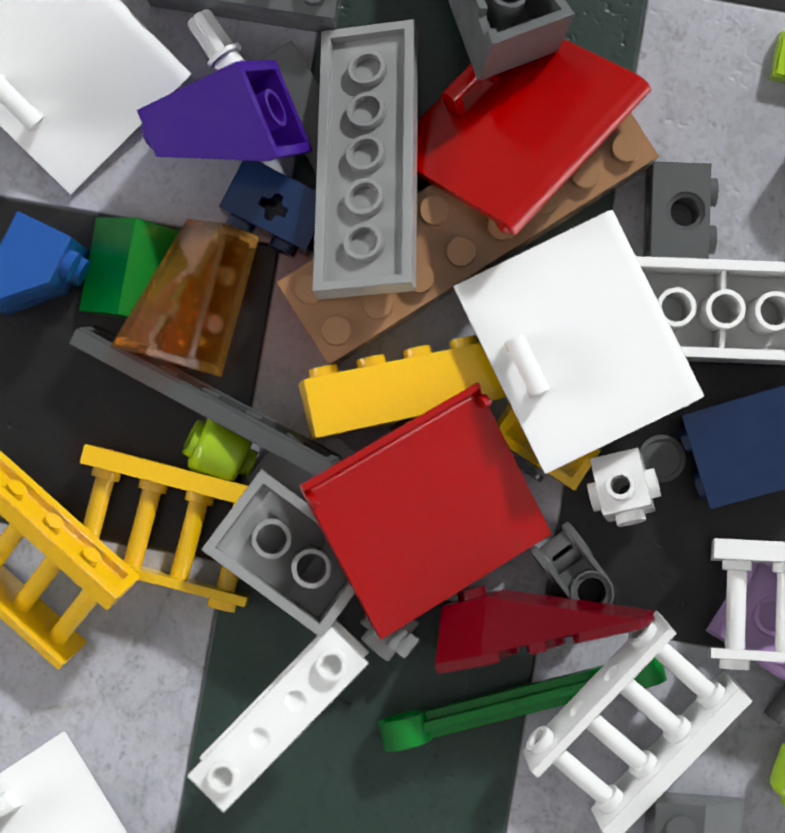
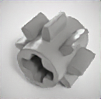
M367 615L361 620V624L368 629L361 637V640L388 662L396 652L405 659L419 642V638L412 633L419 624L416 619L382 640L378 638Z

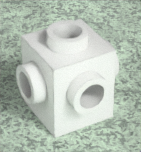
M638 447L590 459L595 482L588 483L587 487L594 512L602 510V514L608 522L616 521L618 527L644 522L646 521L645 514L656 511L653 498L661 497L657 475L654 468L646 470L643 456ZM630 486L626 493L618 494L622 487Z

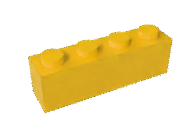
M477 335L449 341L450 349L434 353L432 352L431 345L403 350L404 359L386 362L384 354L356 360V369L339 372L337 364L308 370L310 378L303 379L298 384L311 440L392 424L402 420L415 419L477 382L481 386L482 393L487 394L491 402L505 398L506 394L481 343L478 341Z

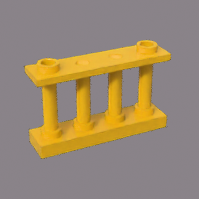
M84 444L80 463L93 466L91 476H95L83 525L98 539L100 538L114 482L120 481L121 474L140 479L138 488H141L142 491L123 560L140 576L138 580L208 598V607L234 613L236 606L245 607L249 604L251 594L236 590L239 577L223 565L217 585L189 578L207 506H213L215 498L233 502L234 506L249 485L203 475L188 469L95 445ZM168 486L186 490L184 499L189 501L170 573L142 566L161 494H166Z
M0 451V515L9 522L6 529L0 535V618L59 670L86 645L87 641L75 630L94 606L99 603L107 611L134 586L140 576ZM24 537L46 556L25 585L3 566ZM60 570L83 589L61 617L39 598Z

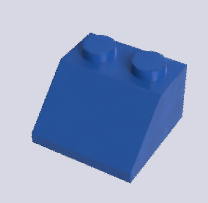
M17 211L0 244V313L6 316L69 294L73 285L80 286L88 273L91 262L87 260L90 251L72 237Z

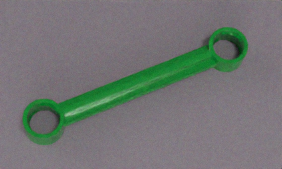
M653 658L637 674L634 680L642 687L649 688L667 681L664 666ZM604 665L428 710L406 711L383 718L378 721L384 750L385 752L406 750L423 745L433 738L566 705Z

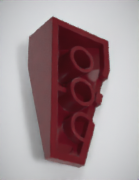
M485 585L469 587L457 593V600L442 606L435 667L437 674L485 666L498 663L500 658L520 652L519 647L526 646V650L530 652V655L537 654L565 644V638L569 637L573 638L574 643H584L641 630L653 622L655 618L653 610L505 589L487 593Z

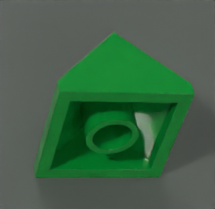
M96 217L88 259L91 264L85 277L79 311L174 328L191 235L138 218Z

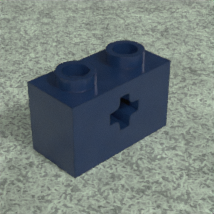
M243 160L219 205L222 213L228 216L226 224L249 237L252 236L255 230L271 238L268 246L290 258H294L297 252L308 257L314 246L316 190L259 161ZM278 201L282 202L281 205L286 214L285 217L275 215L272 221H269V217L264 209L265 206L275 207Z

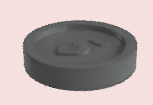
M655 435L646 439L639 447L646 470L654 468L658 482L672 481L683 471L686 455L682 445L675 438L668 435Z

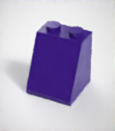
M276 60L236 61L136 110L142 122L141 133L143 139L153 149L156 157L272 161L304 155L313 151Z

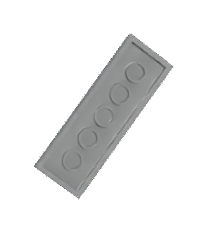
M414 19L321 31L313 292L318 299L416 291L418 28Z

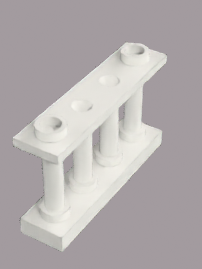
M714 538L711 547V561H722V570H727L725 649L708 648V658H719V668L735 670H749L750 660L785 662V542ZM752 563L772 564V572L777 573L775 652L745 650L747 571H752Z
M657 611L653 613L655 620L641 630L630 632L626 643L546 726L538 727L530 735L526 742V747L522 750L530 771L539 778L553 764L596 801L590 809L603 833H625L752 702L740 685L725 671L716 679L709 680L669 645L668 642L677 633ZM653 658L659 661L697 695L696 700L681 715H674L634 680L637 674ZM619 693L663 730L662 735L648 749L640 750L600 715ZM585 729L629 765V769L615 784L607 785L566 750Z
M336 618L327 632L321 638L317 635L199 757L201 759L200 763L187 777L225 812L365 668L368 662L364 657L370 650Z

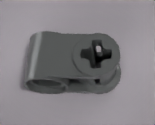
M568 521L561 525L562 531L540 548L533 546L529 549V552L552 583L558 586L566 598L580 600L578 597L579 585L583 580L594 578L602 587V596L598 603L612 604L615 595L611 580L594 559L593 553L585 541ZM569 545L570 548L555 560H552L553 556Z

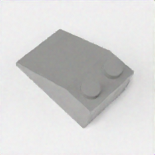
M262 469L201 549L320 638L327 632L355 594L307 502Z

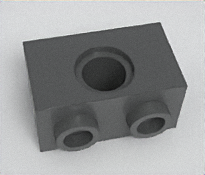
M653 161L645 171L643 256L709 259V254H715L717 227L710 225V207H715L717 204L719 184L717 178H711V163ZM681 204L690 210L692 214L691 225L681 226L674 222L671 217L672 205Z

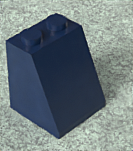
M785 384L682 415L684 425L680 426L681 440L685 450L688 453L693 452L698 467V471L694 472L695 486L699 496L702 499L707 498L710 509L785 489Z

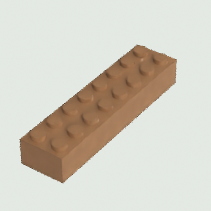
M630 113L516 235L509 231L506 234L502 233L492 219L434 185L428 186L417 193L416 291L318 299L313 292L314 259L276 283L327 364L338 365L454 292L453 286L492 268L644 172L653 161H656L659 155L632 113Z

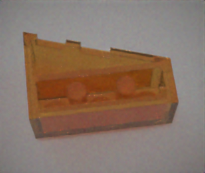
M187 219L110 347L187 370L222 377L259 236L223 222Z

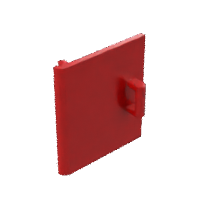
M563 39L557 52L481 81H477L472 64H470L441 93V97L417 121V176L495 221L497 228L502 233L506 234L509 231L516 235L652 89L648 82L640 75Z
M479 382L300 485L307 504L374 631L381 640L552 534L489 408L492 405L491 399L487 394L482 393Z

